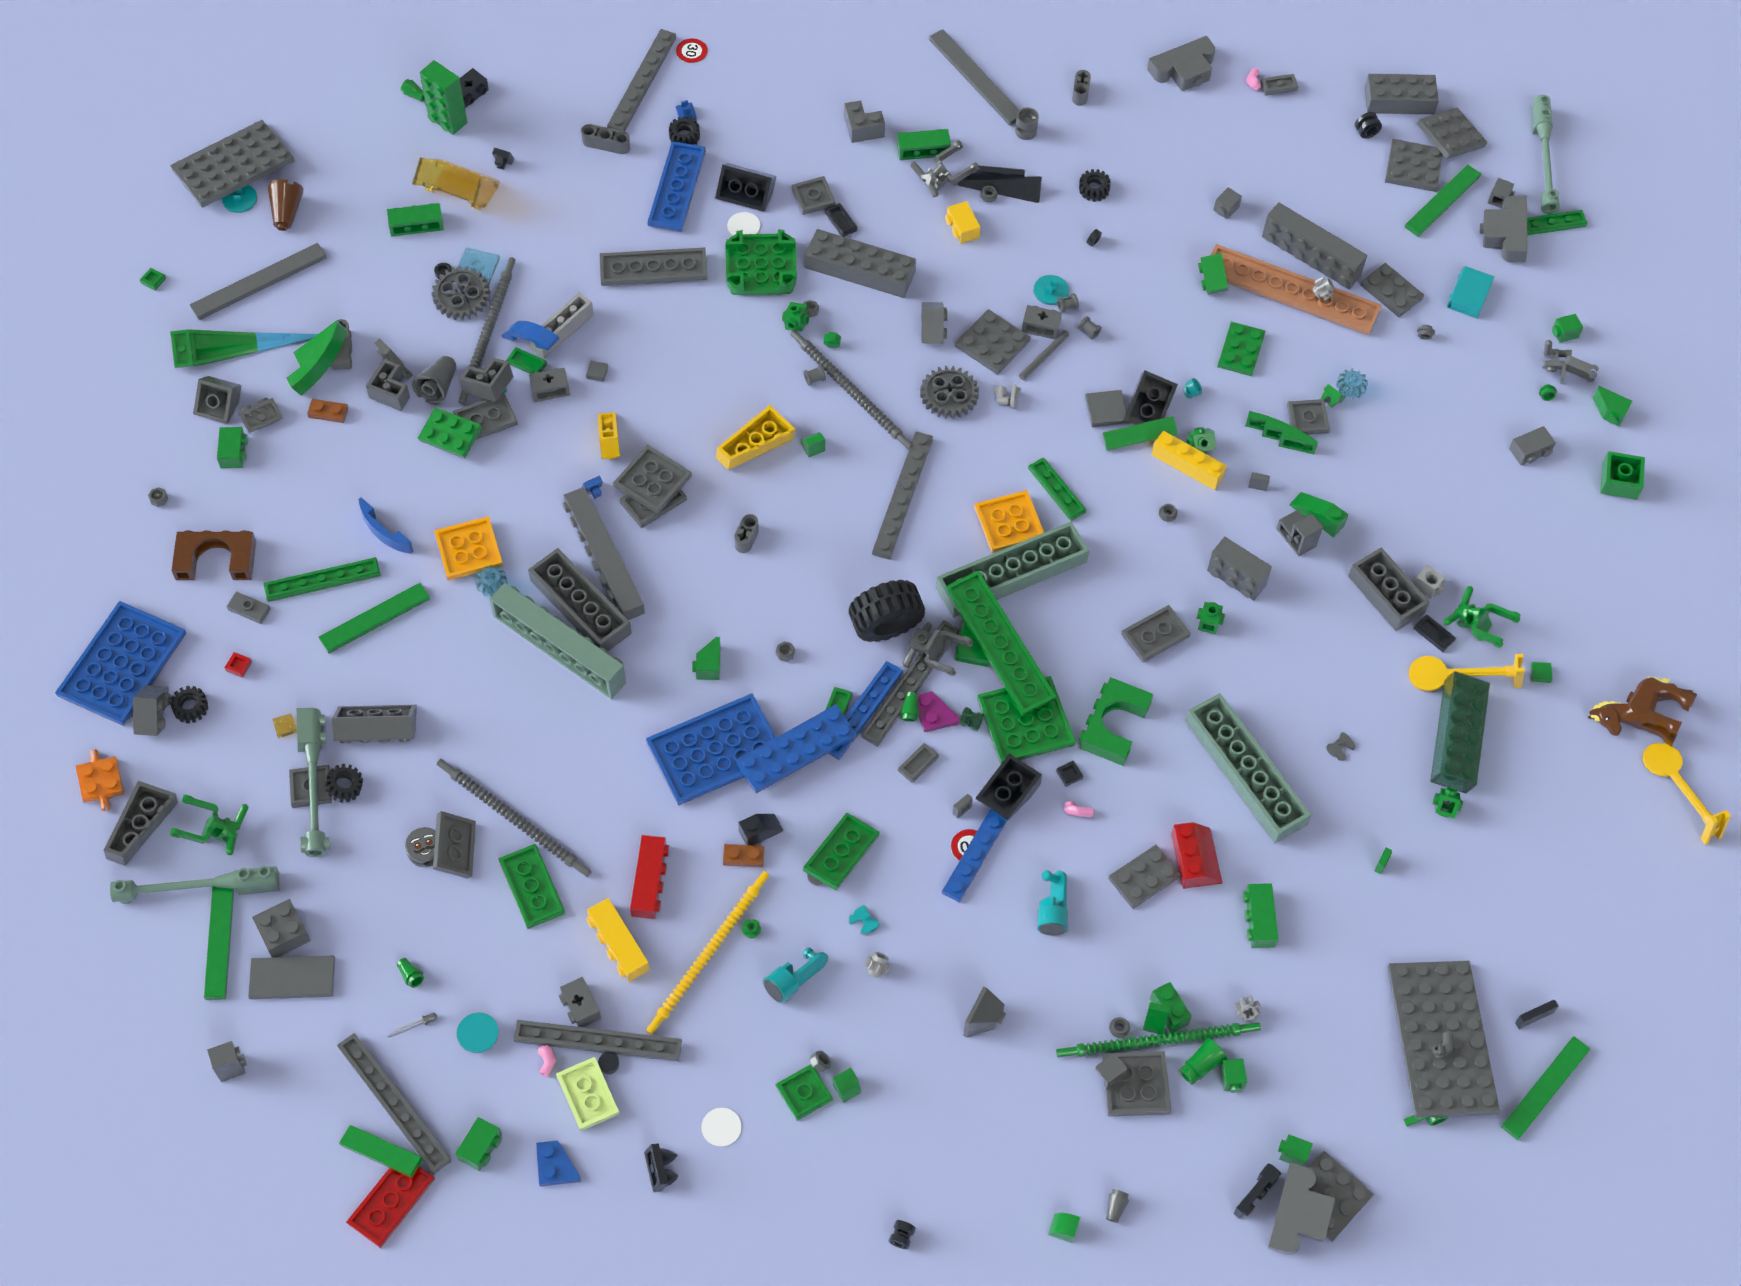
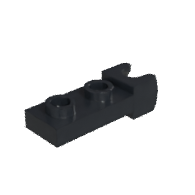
M1268 1163L1260 1172L1256 1185L1236 1207L1233 1214L1239 1219L1244 1214L1248 1216L1255 1208L1253 1203L1258 1198L1261 1201L1267 1194V1189L1270 1190L1282 1173L1272 1164Z

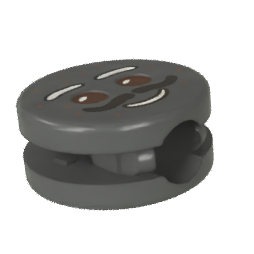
M422 827L408 835L405 849L409 860L414 865L419 867L433 866L436 830Z

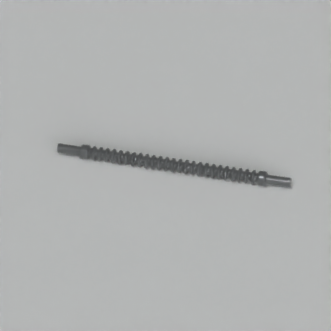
M513 257L509 258L505 271H502L501 278L499 279L500 282L482 328L483 331H481L480 339H478L477 347L469 366L480 369L479 366H481L483 361L482 358H484L486 353L485 350L489 344L488 342L492 336L491 333L499 316L498 313L512 279V270L516 261ZM462 390L458 401L461 405H465L469 395L465 394L464 390Z
M796 330L790 333L801 345V349L807 352L810 358L817 361V364L821 365L824 371H827V374H830V377L837 381V384H840L844 391H847V394L854 397L853 399L861 407H864V410H867V413L871 414L870 416L874 417V420L881 424L884 430H888V434H891L893 439H897L908 450L913 446L902 434V430L893 425V422L886 418L882 411L879 412L880 409L876 408L872 401L869 402V398L862 395L863 393L859 392V389L852 385V382H849V379L842 375V372H839V369L832 365V362L825 359L826 357L822 356V353L815 349L816 347L812 346L809 340H805Z
M442 759L437 762V766L451 775L452 780L458 781V784H462L463 788L466 787V790L470 791L471 794L475 793V797H479V800H483L485 804L488 803L489 807L492 806V810L496 809V813H500L501 816L505 815L506 820L509 819V822H513V825L517 826L518 829L522 828V832H526L527 836L531 835V839L535 838V842L539 841V845H543L545 849L548 848V851H552V854L556 855L557 858L561 857V861H565L567 866L574 867L586 877L591 874L592 871L580 863L575 855L570 854L569 851L565 852V848H561L560 844L556 845V841L552 842V838L548 839V835H544L542 831L539 832L538 828L535 829V825H531L530 822L526 823L525 818L522 819V816H518V813L514 812L513 809L509 810V806L501 803L500 799L496 800V796L492 797V793L488 794V790H484V787H479L478 783L475 784L474 780L471 781L470 777L467 778V775L463 774L460 769H454Z

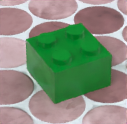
M1608 451L1602 462L1600 493L1637 500L1644 486L1645 457Z

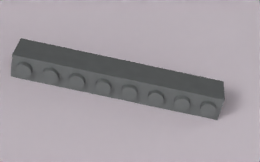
M585 487L564 494L565 502L562 503L566 513H570L571 524L573 528L577 527L578 538L580 542L584 541L586 545L584 546L585 552L588 557H592V566L595 572L599 571L600 582L603 587H607L608 591L606 593L610 602L614 601L615 607L627 620L645 614L644 604Z

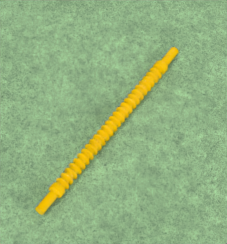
M763 871L753 886L748 887L746 890L747 894L744 893V898H740V902H737V907L733 908L734 912H730L731 916H727V920L723 921L724 925H720L721 929H717V934L713 935L714 939L711 938V943H707V948H703L704 952H700V957L698 956L696 958L697 961L693 962L694 966H690L691 970H687V975H683L684 979H681L679 981L680 984L676 985L677 989H673L674 993H670V998H666L667 1002L663 1003V1007L657 1010V1016L646 1029L648 1034L653 1035L662 1021L670 1016V1011H673L672 1007H676V1002H680L679 998H683V993H687L686 988H690L689 984L694 983L693 979H697V974L700 975V970L704 969L703 965H707L706 961H710V956H714L713 952H717V947L721 946L720 942L723 943V938H727V933H731L730 929H734L733 925L737 924L736 920L741 919L740 915H744L743 911H747V907L751 905L750 902L754 901L753 898H757L760 888L770 876L767 872Z

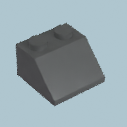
M211 376L198 379L193 414L226 424L229 423L239 403L242 385Z

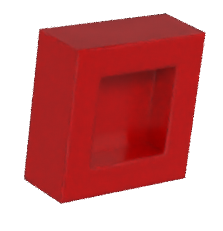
M233 652L224 668L227 672L243 678L252 664V660Z

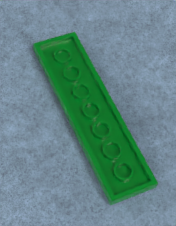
M979 570L945 586L946 593L1020 714L1024 716L1055 700V693Z

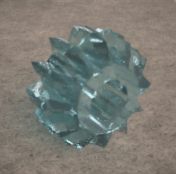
M1353 368L1350 371L1345 369L1338 376L1336 388H1339L1338 391L1340 393H1344V397L1350 396L1351 399L1354 397L1360 398L1367 389L1368 380H1366V374H1360V370L1355 372Z
M491 564L488 569L483 567L482 572L477 571V577L475 578L477 590L482 592L484 596L487 594L492 596L504 583H508L505 571L501 570L499 566L493 568Z

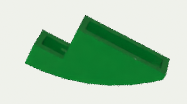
M338 321L333 322L293 352L300 368L286 377L291 388L302 396L325 374L338 355L347 334V330Z

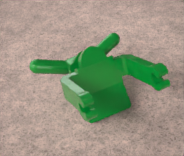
M1467 586L1461 603L1458 605L1459 608L1445 618L1443 623L1450 625L1460 618L1457 625L1470 628L1472 635L1478 641L1484 640L1501 648L1504 640L1501 637L1488 633L1492 627L1488 614L1492 612L1515 623L1520 621L1521 615L1518 612H1512L1492 603L1486 604L1484 608H1476L1475 604L1469 605L1473 587Z
M183 795V803L213 811V813L206 821L202 836L177 828L171 829L170 836L184 838L201 844L207 843L211 837L227 844L226 854L232 855L238 836L235 832L240 830L249 809L248 805L242 804L235 820L230 821L228 817L225 819L218 817L219 808L216 804L195 799L189 795Z

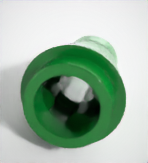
M406 79L403 82L401 91H403L404 95L421 102L425 100L423 90L413 80Z
M906 693L900 713L902 720L909 722L917 721V717H919L917 693Z
M402 958L397 962V967L407 986L415 988L424 981L423 971L409 962L407 958Z

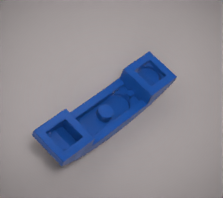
M516 321L501 335L503 339L511 341L520 338L534 342L536 348L547 351L560 339L552 331L529 321Z
M362 497L358 499L366 525L381 542L400 552L409 554L414 552L411 542L402 533L397 531L392 535L375 520L374 508Z

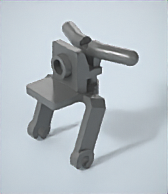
M960 140L936 155L935 162L937 167L934 170L929 168L928 172L925 173L916 162L910 164L921 180L926 182L925 185L933 197L938 196V190L948 181L956 186L959 181L980 169L979 165L975 162L955 176H952L941 161L963 148Z
M1545 341L1544 357L1554 359L1544 361L1542 368L1548 372H1557V369L1562 370L1560 384L1565 382L1566 371L1585 378L1589 382H1594L1595 379L1589 376H1597L1595 371H1591V369L1598 371L1597 365H1592L1573 357L1572 350L1552 349V341ZM1558 357H1565V361H1558Z
M927 622L922 629L917 628L909 642L911 647L902 663L903 666L906 668L910 666L917 651L921 655L926 654L924 659L929 667L945 672L950 676H955L956 671H954L953 667L933 660L939 657L946 639L968 647L973 645L972 639L947 631L940 632L938 629L931 634L929 633L932 628L930 622Z

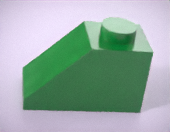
M1598 386L1593 397L1602 419L1620 426L1632 400L1601 386Z
M715 637L696 653V661H692V672H696V680H720V637Z

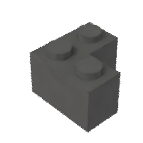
M861 100L844 103V117L852 143L885 137V121L882 111L865 113Z
M922 302V343L943 344V339H947V328H944V321H947V307H944L943 302Z
M493 357L485 370L468 366L460 377V381L465 394L496 402L514 376L508 361Z
M383 359L367 383L366 388L370 399L402 411L410 395L407 385L400 382L403 375L399 364Z
M1298 510L1281 518L1277 526V531L1298 557L1317 547L1323 529L1320 520L1316 519L1313 514L1305 517Z
M145 685L133 696L134 734L158 736L165 729L166 720L163 718V711L170 705L171 694L169 693V687Z

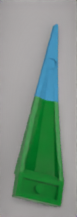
M192 329L170 331L175 368L209 364L310 340L317 335Z

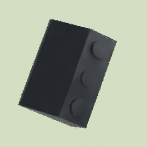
M730 163L722 164L715 199L765 212L773 194L777 176Z

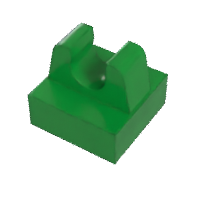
M1330 384L1326 385L1321 397L1324 401L1327 398H1331V402L1328 404L1330 407H1334L1345 399Z

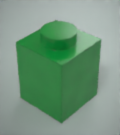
M1575 313L1556 318L1552 327V333L1561 343L1579 338L1583 326Z
M1243 1058L1223 1060L1220 1071L1224 1091H1230L1231 1093L1241 1092L1248 1083Z
M1288 1134L1286 1140L1282 1139L1278 1152H1281L1279 1160L1289 1164L1305 1166L1313 1143Z

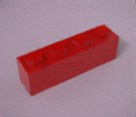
M642 835L630 905L631 917L655 919L656 912H660L661 900L658 899L659 894H663L664 882L661 879L662 875H666L667 863H664L665 857L669 856L670 845L666 844V837Z

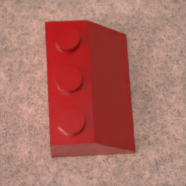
M1195 822L1174 824L1171 837L1183 889L1222 884L1211 829Z

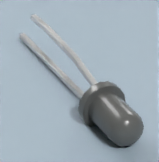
M431 1013L426 1016L423 1015L422 1020L415 1021L400 1028H397L393 1030V1032L406 1026H409L411 1024L417 1022L420 1023L410 1026L396 1033H393L388 1037L398 1034L402 1031H405L422 1023H425V1025H427V1023L436 1020L437 1015L436 1013Z

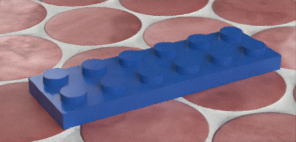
M672 141L648 218V226L682 232L706 147Z
M834 705L736 759L735 762L757 794L857 738V734L837 705Z

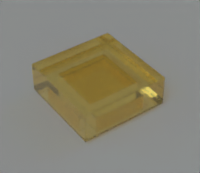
M292 713L272 719L278 738L297 733Z

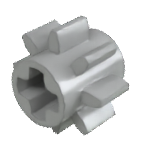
M1323 277L1316 280L1313 287L1316 297L1319 299L1323 297L1324 300L1332 297V291L1335 290L1333 282L1329 278L1324 280Z
M875 952L874 955L870 954L864 964L868 966L867 972L878 978L881 975L885 976L886 973L888 974L891 964L887 963L889 960L888 956L880 952Z
M1252 995L1249 997L1241 996L1239 1003L1235 1002L1237 1008L1235 1011L1236 1016H1242L1243 1022L1246 1020L1255 1021L1256 1015L1261 1014L1259 1009L1260 1003L1258 1000L1253 1001Z

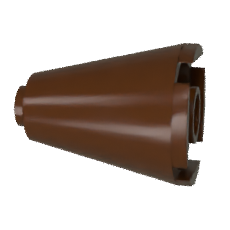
M279 179L271 181L270 185H268L273 225L279 231H287V229L291 228L304 191L302 185L297 182L290 184L288 180Z

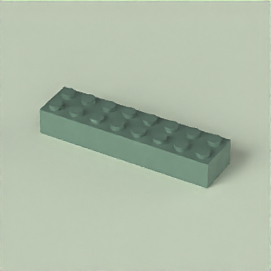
M1071 521L937 576L936 589L954 618L960 614L946 593L945 586L979 570L997 600L1087 563L1089 550Z
M504 583L490 597L494 618L608 698L612 699L626 684L624 664L620 659L611 657L604 648H598L591 639L581 636L574 627H568L561 618L549 614L545 607H539L532 598L522 595L515 586H509Z
M1221 693L1188 710L1185 722L1274 843L1308 824L1311 814Z

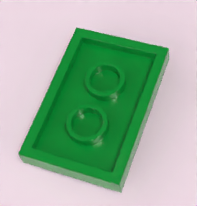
M1231 321L1217 367L1252 377L1266 331Z
M435 407L418 439L423 443L465 459L483 427L478 423Z

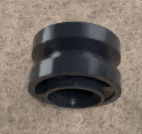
M1367 112L1361 115L1354 124L1359 135L1364 139L1375 136L1382 129V123L1374 112Z

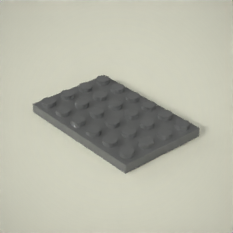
M260 120L170 166L199 205L204 208L295 162L293 155L266 123Z

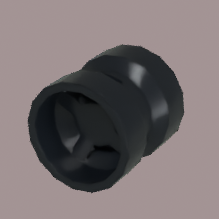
M896 1220L894 1233L890 1235L888 1241L895 1247L908 1249L911 1243L910 1237L914 1235L916 1228L906 1221Z

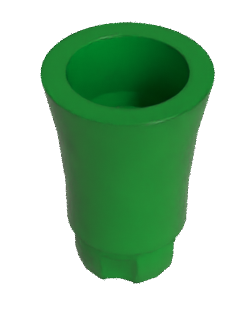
M1207 1038L1201 1047L1185 1062V1065L1179 1069V1072L1188 1083L1193 1085L1220 1065L1223 1060H1227V1057L1212 1039Z

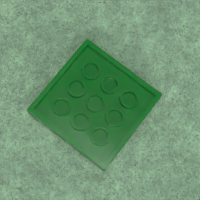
M1051 676L1045 677L1055 693L1056 699L1024 716L1020 714L1005 688L977 695V700L1000 764H1002L1009 753L1022 760L1075 746L1076 741Z

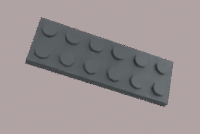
M706 248L600 253L601 286L708 280Z

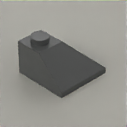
M984 986L965 1021L963 1036L967 1038L994 1030L997 1023L1001 1024L1006 1015L1003 1012L1005 1004Z

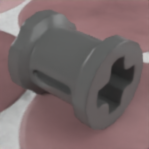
M1072 293L1068 297H1058V309L1060 312H1065V310L1071 308L1078 309L1079 301L1077 295Z
M1088 316L1083 318L1078 325V329L1086 332L1092 340L1099 335L1102 329L1100 325L1094 324Z
M821 365L816 369L803 371L808 386L819 380H826V375Z

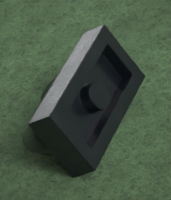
M659 1143L651 1144L645 1150L644 1155L653 1192H661L678 1178L675 1172L664 1168V1165L675 1160L677 1154L671 1150L660 1148Z

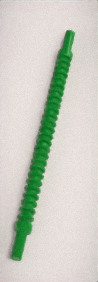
M1260 1022L1242 1025L1232 1023L1231 1026L1227 1024L1226 1027L1221 1025L1220 1028L1215 1026L1212 1029L1210 1026L1208 1029L1203 1027V1030L1197 1028V1031L1191 1029L1190 1032L1189 1030L1185 1032L1180 1030L1179 1033L1174 1031V1034L1168 1032L1167 1035L1163 1032L1162 1035L1157 1033L1156 1036L1151 1034L1150 1037L1145 1035L1144 1038L1139 1036L1138 1039L1134 1036L1133 1039L1128 1037L1127 1040L1122 1038L1121 1041L1116 1039L1115 1042L1111 1039L1110 1042L1105 1040L1104 1043L1099 1041L1098 1044L1093 1042L1092 1045L1090 1043H1087V1045L1080 1043L1075 1047L1056 1049L1057 1057L1072 1055L1082 1057L1087 1053L1088 1055H1091V1053L1096 1055L1097 1052L1102 1054L1103 1051L1108 1053L1109 1050L1114 1052L1115 1049L1119 1052L1120 1049L1125 1051L1126 1048L1131 1050L1132 1047L1137 1049L1138 1046L1140 1048L1144 1046L1149 1048V1045L1155 1047V1044L1161 1046V1043L1172 1045L1173 1042L1178 1044L1179 1041L1184 1043V1040L1190 1042L1191 1039L1195 1042L1196 1039L1201 1041L1202 1038L1205 1040L1208 1037L1213 1039L1214 1036L1217 1039L1219 1036L1224 1038L1225 1035L1230 1037L1231 1034L1233 1036H1240L1241 1033L1261 1031Z

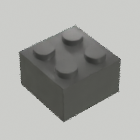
M290 899L252 917L271 957H279L310 942L308 934Z

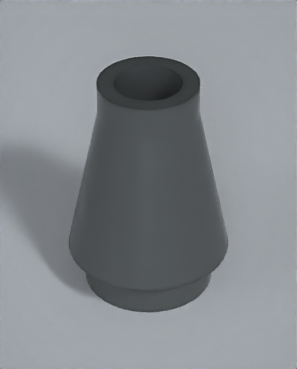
M1112 1189V1193H1109L1106 1220L1114 1223L1119 1222L1129 1202V1194Z

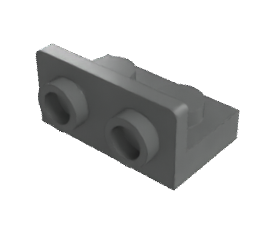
M267 397L257 402L258 405L253 407L248 405L241 409L239 418L249 434L283 419L273 398L269 400Z

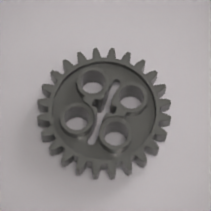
M461 266L458 267V270L452 267V272L445 270V276L439 275L441 280L435 279L436 285L432 286L434 291L432 292L433 302L436 304V309L440 310L442 315L446 313L447 318L453 315L454 320L458 316H460L462 321L464 316L471 319V314L477 316V310L483 312L482 306L487 307L486 301H490L489 283L485 276L482 277L481 272L476 273L475 268L469 271L468 266L464 270H462ZM453 282H455L458 285L460 292L457 291V287L453 284ZM462 294L465 295L466 300H467L470 304H467V303L465 302V300H464Z
M945 366V370L938 367V372L931 370V375H926V380H922L920 387L922 404H926V410L931 408V414L938 412L937 417L944 414L945 419H947L948 415H951V418L954 419L956 414L961 418L962 412L967 415L968 409L973 410V406L977 405V399L979 398V387L977 386V381H973V375L968 376V371L962 373V368L956 371L954 366H952L951 370L947 366Z

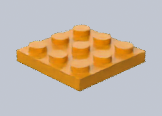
M1027 490L974 504V509L992 553L1044 533Z
M489 516L434 530L448 581L503 566Z

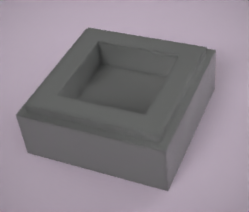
M590 361L586 379L604 382L608 371V364Z
M1252 472L1248 488L1267 491L1270 476Z
M969 794L953 805V815L956 818L961 817L972 808L973 798Z

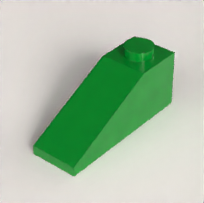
M1300 492L1289 504L1305 517L1313 514L1316 519L1320 520L1323 527L1322 530L1332 537L1345 526L1349 515L1334 503Z

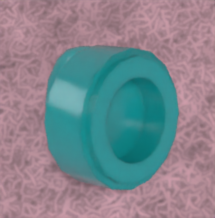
M1195 378L1190 379L1184 385V394L1187 398L1197 397L1202 394V386Z

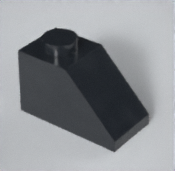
M754 814L738 822L739 833L746 845H756L783 832V828L775 814Z

